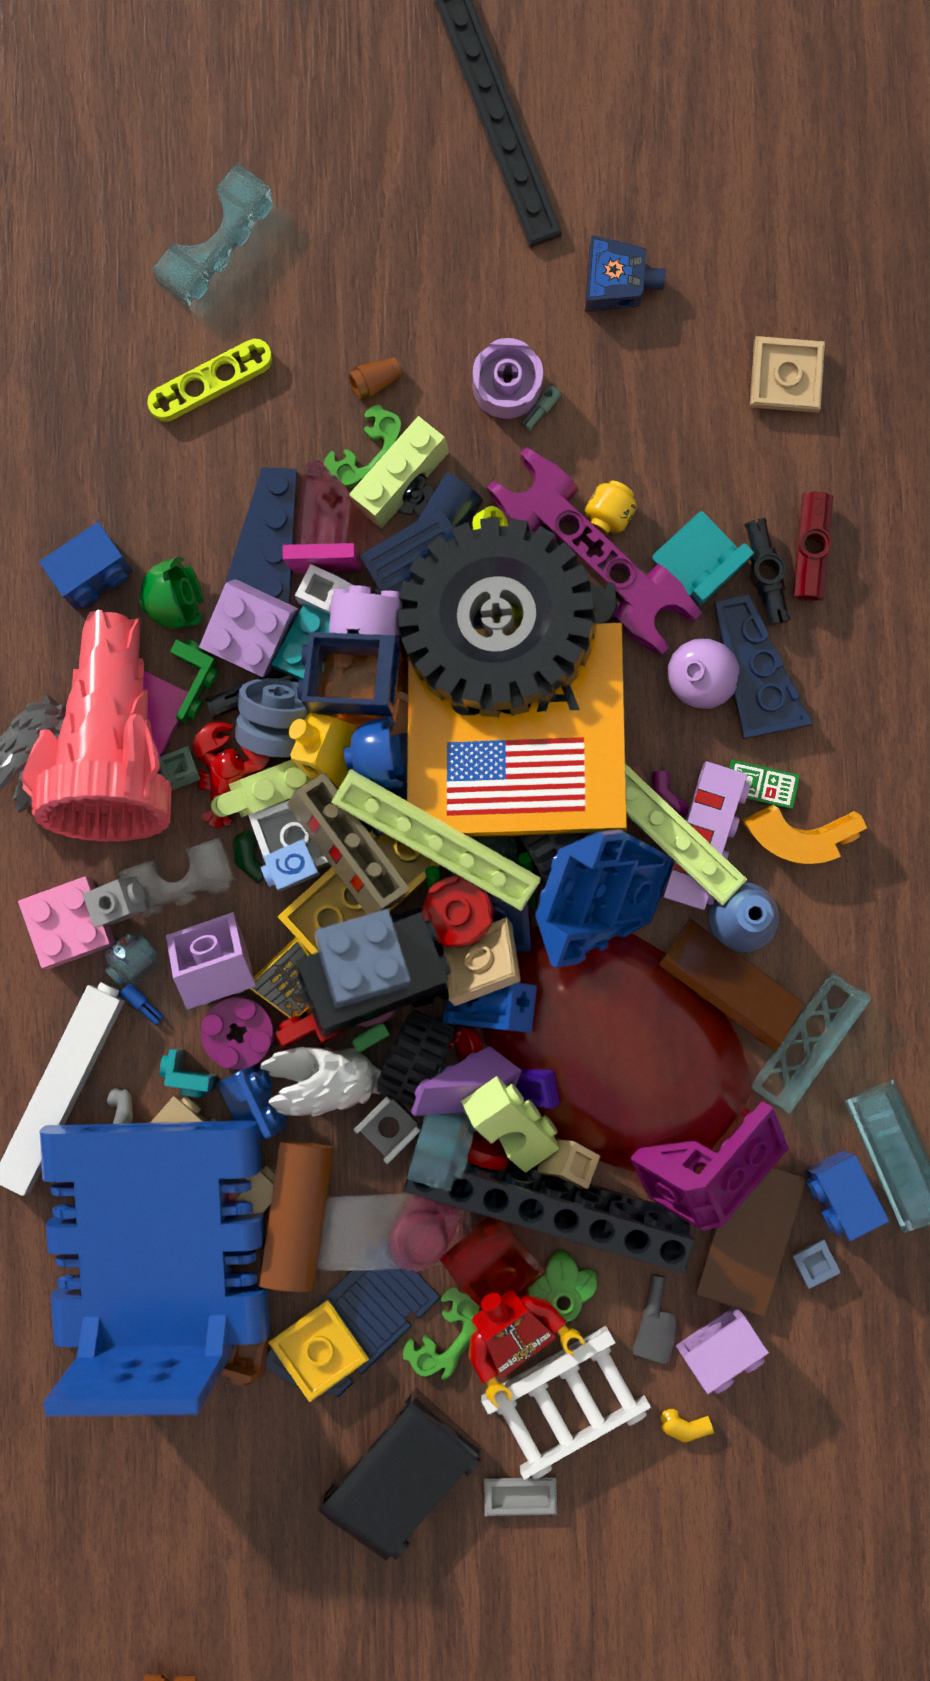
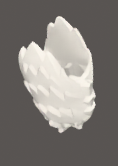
M325 1046L298 1047L275 1053L273 1057L261 1063V1069L269 1071L270 1076L298 1082V1084L283 1088L279 1091V1095L268 1101L278 1113L283 1115H312L314 1117L335 1109L345 1110L358 1103L364 1104L368 1102L372 1092L380 1094V1092H377V1081L381 1070L374 1066L366 1056L358 1053L352 1047L344 1048L340 1051L332 1050Z

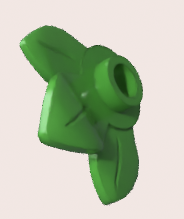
M558 1250L551 1257L546 1267V1272L538 1270L526 1271L525 1281L529 1295L548 1300L567 1321L566 1323L578 1317L581 1312L582 1303L593 1297L597 1288L595 1270L588 1269L578 1272L575 1261L564 1250ZM560 1298H567L571 1305L567 1310H560L557 1307V1301Z

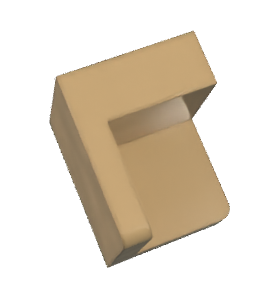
M556 1139L560 1149L540 1162L537 1172L543 1175L556 1176L578 1188L588 1189L600 1155L574 1141Z

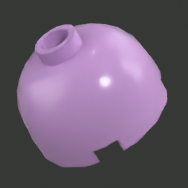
M694 639L682 644L673 653L668 664L667 680L672 692L683 703L694 708L712 709L724 704L734 694L737 688L736 683L740 667L735 654L726 645L712 639Z

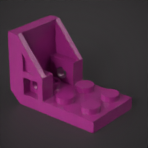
M762 1101L754 1111L745 1117L743 1124L732 1137L723 1142L718 1153L713 1152L696 1141L639 1148L630 1159L649 1199L704 1231L723 1227L789 1148L774 1107ZM705 1166L700 1174L695 1173L698 1167Z

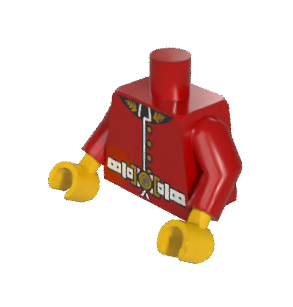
M510 1290L502 1296L498 1293H489L482 1299L481 1307L483 1310L474 1315L471 1320L475 1332L470 1338L468 1356L481 1382H486L488 1386L486 1390L488 1401L499 1408L495 1402L496 1393L503 1390L505 1397L510 1402L512 1401V1393L506 1386L498 1383L495 1378L497 1375L502 1379L557 1339L554 1335L556 1332L561 1336L560 1342L565 1352L569 1355H574L572 1349L567 1345L569 1339L577 1338L583 1346L585 1343L579 1331L573 1328L568 1329L565 1326L567 1321L548 1300L530 1295L521 1298L514 1290Z

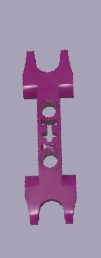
M526 447L520 453V459L534 478L532 487L524 493H513L500 483L493 481L487 487V493L504 513L508 523L511 518L528 521L530 531L536 532L539 526L555 534L558 545L565 542L576 553L577 563L583 564L585 570L604 588H606L608 582L615 584L616 599L620 603L617 605L618 611L612 621L614 623H622V631L630 639L640 643L661 657L669 646L654 626L655 616L662 611L673 610L682 615L686 620L694 623L701 616L702 612L689 596L683 584L665 567L657 564L647 575L637 568L629 558L568 502L579 491L575 482L557 464ZM565 521H571L576 524L578 531L573 535H565L559 529V525ZM583 534H586L585 542L581 540ZM599 547L601 549L599 556L593 555L591 558L587 556L589 548L593 550ZM614 569H622L627 573L628 581L621 584L616 583L611 579L610 572Z

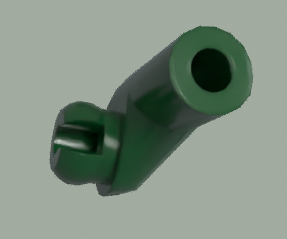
M244 830L241 834L236 835L233 841L234 862L256 883H260L264 878L261 870L263 865L254 858V847L258 841L254 832Z

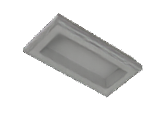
M556 1477L527 1478L525 1480L523 1478H484L485 1516L557 1515Z

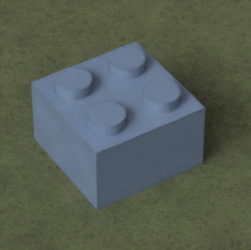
M388 909L315 930L314 938L335 1008L408 987L410 978Z

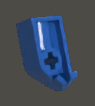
M515 983L454 1006L449 1001L443 1014V1023L532 1033L537 986Z

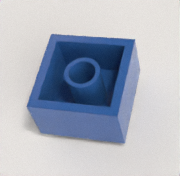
M99 522L39 561L60 594L75 610L80 607L85 609L96 603L100 598L99 594L109 587L115 589L128 580V574L133 571Z
M842 1150L805 1169L809 1177L806 1181V1187L814 1200L818 1199L823 1204L825 1211L821 1212V1216L830 1232L834 1231L837 1236L841 1235L847 1240L852 1241L889 1222L856 1155Z

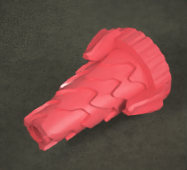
M102 610L89 612L82 631L79 669H73L72 690L67 701L65 718L61 726L59 738L57 739L48 729L40 730V736L34 743L23 770V790L32 798V815L35 817V821L41 824L43 828L51 830L56 834L81 840L120 842L152 837L169 827L171 783L161 774H157L160 762L157 748L152 739L151 721L148 720V690H143L144 661L142 658H139L140 618L129 619L122 614L103 612Z

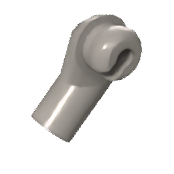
M116 1087L112 1088L107 1098V1104L111 1107H117L113 1124L132 1123L133 1106L131 1093L125 1088L124 1090Z

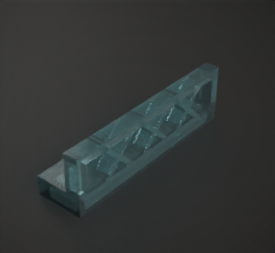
M831 973L750 1088L783 1112L790 1114L872 997L862 989H855L839 976ZM836 984L850 996L842 1007L828 1009L826 994L832 985ZM822 1001L823 1010L815 1011ZM838 1012L833 1020L830 1021L829 1013ZM824 1014L826 1030L821 1036L808 1038L806 1022L810 1016ZM801 1030L803 1039L794 1040ZM817 1041L810 1051L809 1042ZM803 1043L806 1058L800 1065L787 1066L785 1051L792 1044ZM781 1058L782 1067L774 1068ZM796 1070L791 1079H789L788 1071ZM783 1072L785 1087L779 1096L775 1097L761 1085L769 1074Z

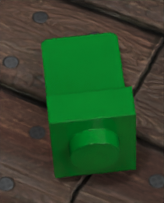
M176 639L170 653L176 659L200 670L176 715V719L186 725L189 719L195 720L203 705V701L200 698L205 688H212L218 677L219 670L216 669L218 665L216 660L206 655V650L199 648V643L188 639L185 644Z

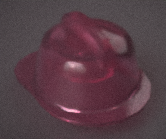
M415 1195L406 1206L390 1234L389 1252L392 1260L400 1268L410 1272H421L431 1268L445 1254L449 1243L456 1233L459 1225V1209Z

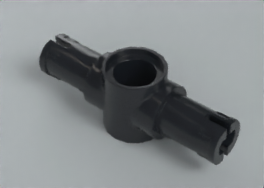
M766 518L758 519V522L752 520L744 524L751 550L754 552L750 559L752 565L750 581L757 588L759 596L763 597L768 625L773 626L777 625L778 622L782 624L791 620L783 591L786 590L783 579L786 567L783 559L777 554L776 548H772ZM759 566H771L776 572V577L774 579L763 578L759 572Z

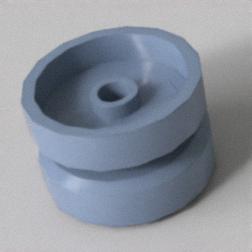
M263 678L251 680L243 684L239 690L238 698L240 714L236 719L235 728L237 743L256 754L270 757H291L290 754L296 741L289 736V728L295 720H305L309 714L301 700L298 699V682L278 678Z

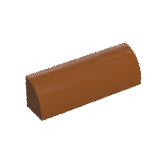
M296 1139L280 1142L259 1287L288 1292H308L314 1290L334 1147Z

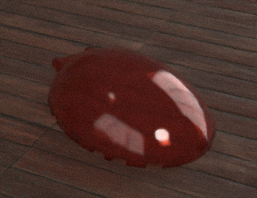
M539 926L531 929V952H516L521 980L517 983L537 986L532 1033L483 1028L487 1047L491 1046L518 1068L554 1071L560 1105L554 1109L536 1108L541 1117L546 1115L552 1121L558 1132L555 1135L566 1141H574L600 1155L599 1161L636 1172L630 1158L639 1148L696 1141L711 1150L738 1115L745 1119L751 1112L745 1107L751 1095L749 1069L740 1041L725 1013L710 1002L701 999L694 990L679 979L673 978L666 969L659 965L666 954L665 952L634 934H629L624 938L617 935L607 940V948L601 951L594 948L585 953L586 960L579 964L556 968L550 964Z

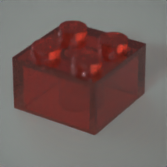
M487 1217L481 1221L476 1228L439 1258L457 1285L481 1309V1301L489 1293H498L502 1296L506 1292L514 1290L520 1296L547 1273L530 1249L504 1221L492 1217Z

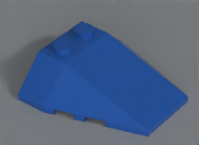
M622 830L598 832L560 848L551 863L552 870L546 887L540 894V903L536 912L537 922L550 964L556 968L579 964L586 960L585 953L594 948L601 951L608 947L607 941L617 935L624 938L651 923L674 860L667 854Z

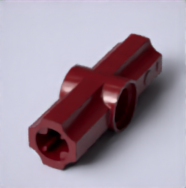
M813 491L802 494L798 541L795 546L796 564L792 598L801 601L812 602L824 599L828 552L832 545L830 529L834 495L827 494L826 492ZM811 539L817 541L821 547V552L819 554L810 553L805 547V541Z

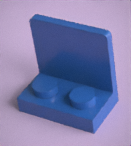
M258 1064L242 1069L217 1083L234 1121H257L260 1141L268 1139L288 1128L285 1123L288 1120L287 1115L278 1113L268 1102L273 1098L270 1091L273 1087L266 1070H260Z

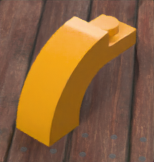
M771 805L742 819L749 833L768 851L785 860L803 864L823 863L841 857L835 844L840 842L841 845L853 842L861 836L859 832L867 829L862 815L855 811L812 830H802L790 826L784 820L779 808L775 805Z

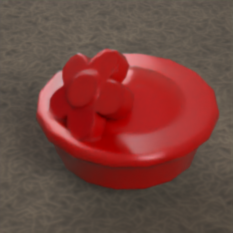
M458 1025L454 1030V1036L448 1048L452 1049L455 1046L457 1056L460 1062H462L471 1053L480 1052L483 1043L473 1027Z

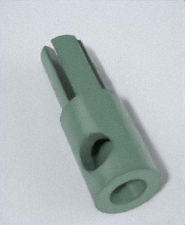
M550 385L535 403L533 410L522 422L523 426L528 430H532L543 415L550 411L562 396V393Z

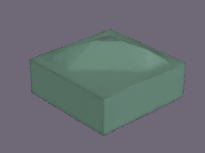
M189 746L159 757L160 774L171 783V791L201 779Z

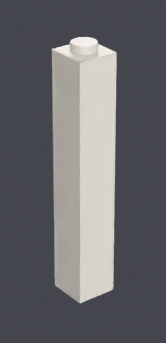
M100 982L98 987L87 985L1 1159V1186L22 1196L32 1192L42 1171L39 1130L45 1125H65L125 1003V1000L117 997L119 990L103 982Z

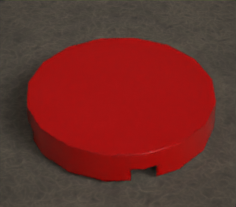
M454 875L438 881L429 889L425 904L422 905L421 914L424 921L430 920L432 922L438 939L436 941L446 947L461 949L472 946L485 937L492 925L494 907L490 894L460 876Z

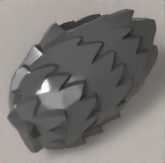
M48 694L44 696L42 702L27 704L25 706L26 709L10 722L8 729L0 736V788H4L19 773V783L12 798L16 800L15 811L19 813L30 806L32 807V798L23 790L22 773L32 747L40 736V730L48 729L58 739L65 718L66 710L64 705H59Z

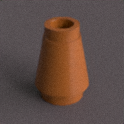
M394 357L355 366L354 371L348 373L350 386L358 399L363 397L369 399L396 379L402 377L400 365Z

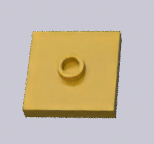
M329 1299L322 1302L268 1342L309 1402L369 1360L368 1355Z

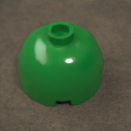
M182 557L172 558L154 565L144 576L141 593L139 594V604L142 611L147 613L157 625L170 630L198 625L203 619V613L197 614V602L204 603L200 582L190 565L184 567L180 563L185 560Z

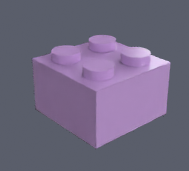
M235 579L226 582L199 648L264 677L272 672L274 668L272 662L289 633L299 609Z
M234 912L166 935L173 979L187 1010L209 1004L214 1000L232 994L241 993L246 989L256 986L247 944Z
M735 1307L730 1308L676 1345L707 1394L712 1391L718 1394L726 1390L734 1383L732 1379L743 1370L749 1373L757 1369L764 1363L762 1357L769 1353L745 1316Z

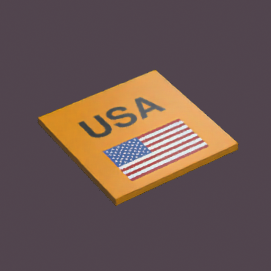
M622 623L596 624L595 639H591L590 642L592 651L585 666H578V677L567 689L562 686L555 690L556 698L542 707L538 701L528 704L529 712L513 716L510 709L500 710L499 717L481 716L480 710L472 707L470 713L454 708L450 699L445 697L442 701L428 689L427 683L424 680H420L408 657L407 802L468 837L627 831ZM475 629L480 635L488 637L484 629Z

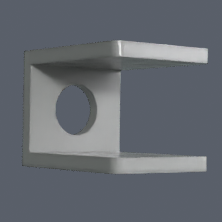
M386 1096L354 1128V1131L357 1134L361 1132L385 1156L383 1161L388 1164L421 1131L422 1127L393 1098ZM393 1117L398 1121L399 1132L397 1135L391 1138L381 1135L378 1126L383 1118Z

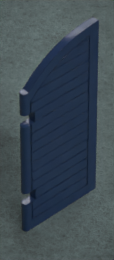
M385 1238L315 1307L329 1299L366 1352L369 1360L356 1369L362 1375L412 1327L411 1323L405 1319L411 1311L421 1318L441 1297ZM271 1348L267 1353L265 1366L281 1379L298 1387ZM347 1375L324 1393L335 1394L339 1398L354 1382Z

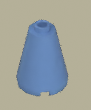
M745 882L723 906L714 900L708 912L709 924L713 935L725 946L736 952H752L761 949L772 940L779 925V911L774 898L761 886ZM749 910L753 913V920L749 917Z

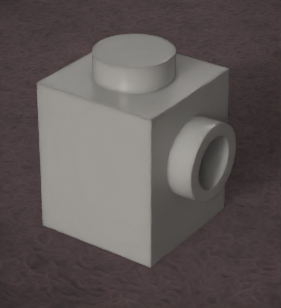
M136 877L117 879L83 894L94 928L114 925L148 911L144 902V890L138 884Z

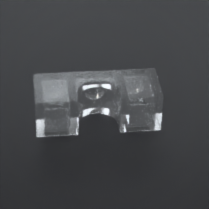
M219 837L187 848L186 852L190 861V868L187 875L178 882L165 881L160 874L157 863L152 860L119 871L120 879L136 877L138 884L143 888L145 893L144 902L148 911L141 913L142 917L162 912L161 905L175 901L176 906L197 900L195 894L209 890L210 895L230 889L229 882L237 879L224 841Z

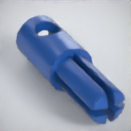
M131 982L119 993L136 1010H140L154 1025H158L160 1022L149 1011L160 1021L163 1020L164 1016L147 1001L148 998Z

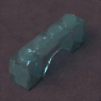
M239 163L234 165L216 188L224 213L221 226L214 236L206 242L194 246H183L173 243L152 269L156 282L188 306H190L194 299L199 300L203 297L209 287V280L216 272L221 273L230 261L231 252L237 245L242 246L248 240L252 231L251 227L258 218L260 220L264 219L272 208L273 198L270 187Z

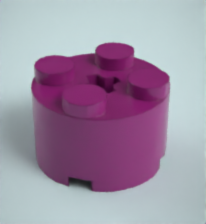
M233 997L218 1002L208 1011L201 1025V1040L206 1053L215 1063L228 1069H245L259 1064L271 1052L276 1038V1024L269 1010L261 1003L244 997ZM235 1024L238 1027L247 1028V1033L243 1035L244 1042L242 1043L239 1039H232L231 1033L235 1031Z

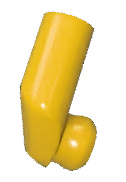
M668 1409L661 1414L662 1430L666 1435L681 1442H690L714 1434L708 1416L687 1422L679 1417V1413L675 1409Z

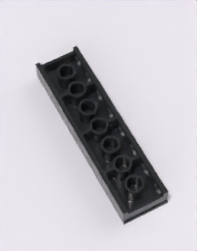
M421 1135L403 1192L656 1266L686 1273L687 1261L694 1242V1237L690 1236V1223L661 1205L592 1184L589 1185L588 1189L578 1188L559 1177L543 1175L537 1172V1168L534 1167L525 1173L510 1160L507 1168L502 1170L483 1168L457 1155L453 1149L454 1144Z

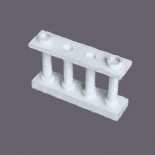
M606 1325L584 1337V1346L580 1340L571 1344L569 1347L574 1355H569L563 1349L504 1382L503 1385L512 1393L511 1402L505 1397L503 1390L498 1391L495 1395V1402L499 1408L488 1401L486 1393L481 1395L482 1404L488 1415L497 1411L498 1415L502 1414L527 1458L528 1461L520 1465V1472L524 1480L530 1476L533 1479L544 1476L552 1470L551 1464L625 1422L628 1425L639 1422L646 1417L645 1411L651 1408L645 1395L636 1400L633 1398L609 1354L611 1352L610 1346L615 1344V1341ZM590 1357L592 1361L598 1362L622 1408L604 1418L578 1373L580 1369L578 1364ZM558 1375L561 1379H566L591 1424L573 1436L546 1390L548 1388L547 1382ZM527 1393L530 1397L534 1396L559 1441V1444L541 1454L515 1408L517 1405L515 1400Z

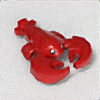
M212 722L203 726L195 734L192 745L196 757L210 770L209 773L201 769L198 771L201 779L198 780L197 784L200 790H211L210 805L215 797L231 791L228 784L265 770L271 765L272 757L256 754L243 748L240 744L239 746L249 761L243 762L241 756L233 749L224 750L217 756L213 754L214 751L226 745L231 738L227 735L223 738H217L216 736L218 732L233 731V726L225 722ZM212 810L202 814V821L208 822L210 827L222 829L224 826L230 827L233 822L228 815L218 817Z

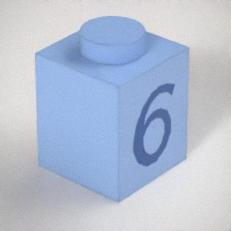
M304 839L263 856L266 865L261 867L265 880L269 887L275 885L280 892L320 875Z

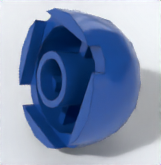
M391 716L376 718L360 725L352 734L351 747L344 749L347 769H354L358 774L386 790L403 786V782L396 779V776L403 775V760L399 735H391L389 726H396L395 720Z

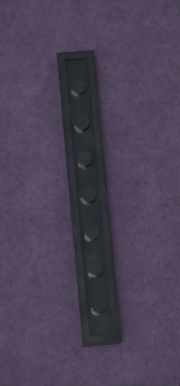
M434 0L529 248L561 237L562 231L472 0Z

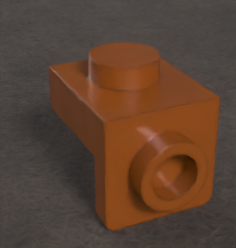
M271 1334L261 1343L235 1345V1349L220 1375L228 1377L229 1383L239 1386H247L249 1383L262 1377Z

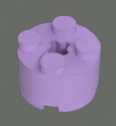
M513 338L495 340L479 353L473 365V393L479 407L484 412L503 419L516 418L529 413L539 399L543 380V366L540 358L529 348V345L521 340ZM504 375H511V383L504 382Z
M349 586V590L335 589L333 591L329 633L395 635L400 645L401 632L398 626V610L403 609V603L399 599L400 592L381 591V595L370 594L371 588L366 586Z

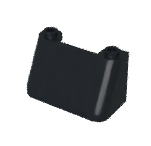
M417 1388L404 1401L405 1406L400 1410L399 1414L396 1413L391 1423L346 1475L343 1474L340 1477L338 1486L332 1484L322 1495L318 1506V1511L329 1521L385 1561L391 1556L395 1560L400 1557L410 1543L406 1540L461 1475L464 1473L466 1476H469L481 1462V1458L478 1457L481 1445Z

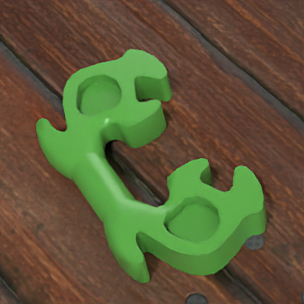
M381 405L369 408L364 414L366 421L375 420L372 428L364 427L366 436L374 442L380 439L384 440L382 450L367 466L357 468V457L347 449H344L345 459L336 462L335 452L331 451L324 460V471L331 475L336 486L341 489L352 488L359 484L400 436V418L392 412L383 410Z
M457 1286L448 1288L441 1296L442 1302L453 1301L450 1311H442L443 1317L453 1324L457 1321L463 1322L462 1332L450 1348L444 1353L438 1354L436 1352L437 1343L426 1335L423 1336L424 1346L415 1349L414 1339L412 1338L404 1346L403 1359L408 1360L412 1368L420 1376L432 1375L444 1367L445 1370L442 1373L441 1379H447L453 1374L459 1358L470 1345L471 1335L475 1332L471 1320L474 1315L479 1313V1301L476 1296L460 1291Z

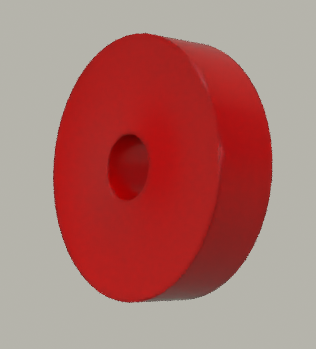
M460 1131L453 1146L455 1153L461 1158L487 1169H505L510 1160L499 1139L491 1143L478 1131Z

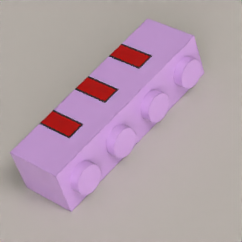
M706 761L703 763L685 821L725 859H728L729 851H725L724 847L727 838H734L740 818L734 815L738 803H745L750 784L745 783L747 774ZM674 861L661 897L699 910H705L706 904L712 905L715 899Z

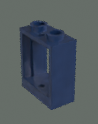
M309 632L308 644H303L301 661L302 665L305 666L304 679L300 678L298 681V699L301 700L309 713L394 717L401 647L396 636ZM324 653L378 655L374 699L319 697Z

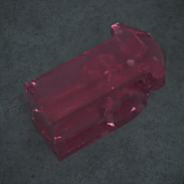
M320 461L307 462L301 485L302 495L297 545L346 543L350 510L349 492L345 485L335 475L332 476L327 467ZM327 496L333 497V503L336 504L334 509L329 508V503L325 501Z

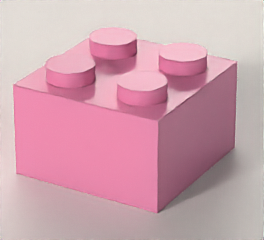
M84 876L18 901L41 968L51 969L109 948L115 944L110 926L94 928L83 894L96 889L92 878Z

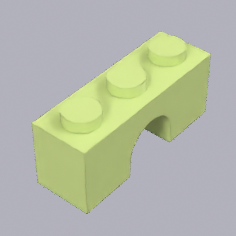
M418 416L351 491L349 496L355 508L382 529L404 504L403 494L411 481L421 473L428 477L450 452L445 437Z
M497 1076L461 1101L473 1127L491 1143L499 1138L508 1158L525 1173L560 1149L554 1137L558 1133L557 1129L549 1117L546 1115L541 1117L536 1106L530 1100L524 1102L521 1093L513 1084L507 1086Z

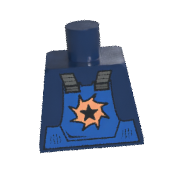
M591 235L585 311L639 307L643 297V289L663 290L665 269L645 267L646 249L643 247Z

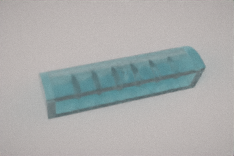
M894 1080L885 1081L846 1099V1106L902 1232L906 1233L930 1225V1161Z

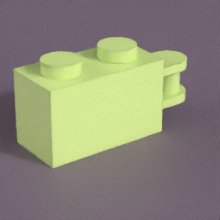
M292 760L228 784L231 791L215 797L211 802V810L218 817H224L238 811L241 817L290 799L297 789L312 780Z

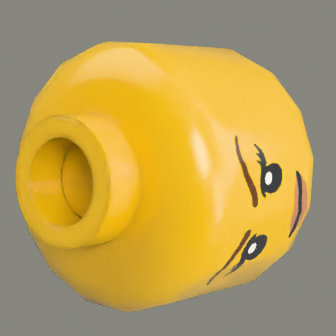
M617 481L602 483L595 489L585 507V513L591 523L603 535H608L609 532L621 533L626 528L637 508L636 501L633 498V491Z

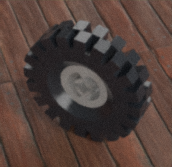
M498 517L480 519V529L471 530L468 522L452 528L453 539L446 542L440 535L427 546L429 556L426 560L420 556L416 558L409 569L412 579L410 582H403L399 599L403 603V609L398 610V626L413 669L420 680H424L427 683L428 689L443 701L446 697L450 699L454 708L470 713L473 707L480 710L481 716L499 717L500 710L510 709L513 716L529 712L528 704L538 701L541 707L556 698L555 690L562 686L567 689L578 677L577 668L579 665L585 666L592 651L591 639H595V605L590 579L583 564L578 565L576 553L565 542L561 545L556 543L554 533L539 526L536 532L530 531L528 521L511 518L509 526L506 527L500 526ZM508 601L517 605L523 612V620L515 632L513 612ZM480 608L483 627L488 637L480 635L473 628L474 617ZM495 616H502L500 623H494Z

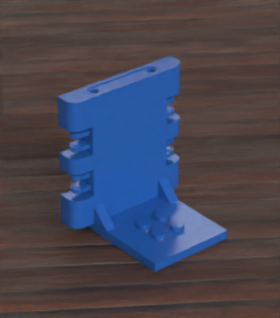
M257 1121L45 1125L39 1130L42 1179L46 1182H64L51 1185L52 1195L58 1197L75 1196V1204H61L52 1208L55 1218H51L46 1223L47 1251L51 1254H60L56 1256L57 1266L80 1267V1274L64 1275L57 1278L59 1288H56L50 1295L54 1345L59 1347H78L77 1358L44 1400L45 1416L199 1414L232 1355L235 1345L261 1343L271 1333L268 1288L253 1285L257 1283V1275L255 1273L232 1272L231 1264H249L256 1261V1254L252 1250L260 1248L265 1242L264 1214H249L253 1212V1204L251 1202L227 1200V1193H244L252 1190L250 1180L238 1178L255 1176L261 1170L260 1133Z

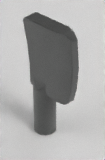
M652 1274L647 1305L644 1308L641 1325L631 1352L634 1355L666 1364L670 1360L674 1345L676 1317L671 1312L660 1310L666 1277Z

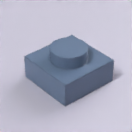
M823 1239L791 1254L808 1289L841 1273Z

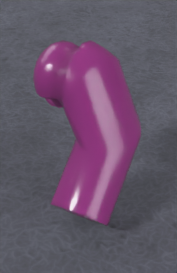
M652 772V789L681 817H684L688 812V804L684 799L680 800L670 791V772Z

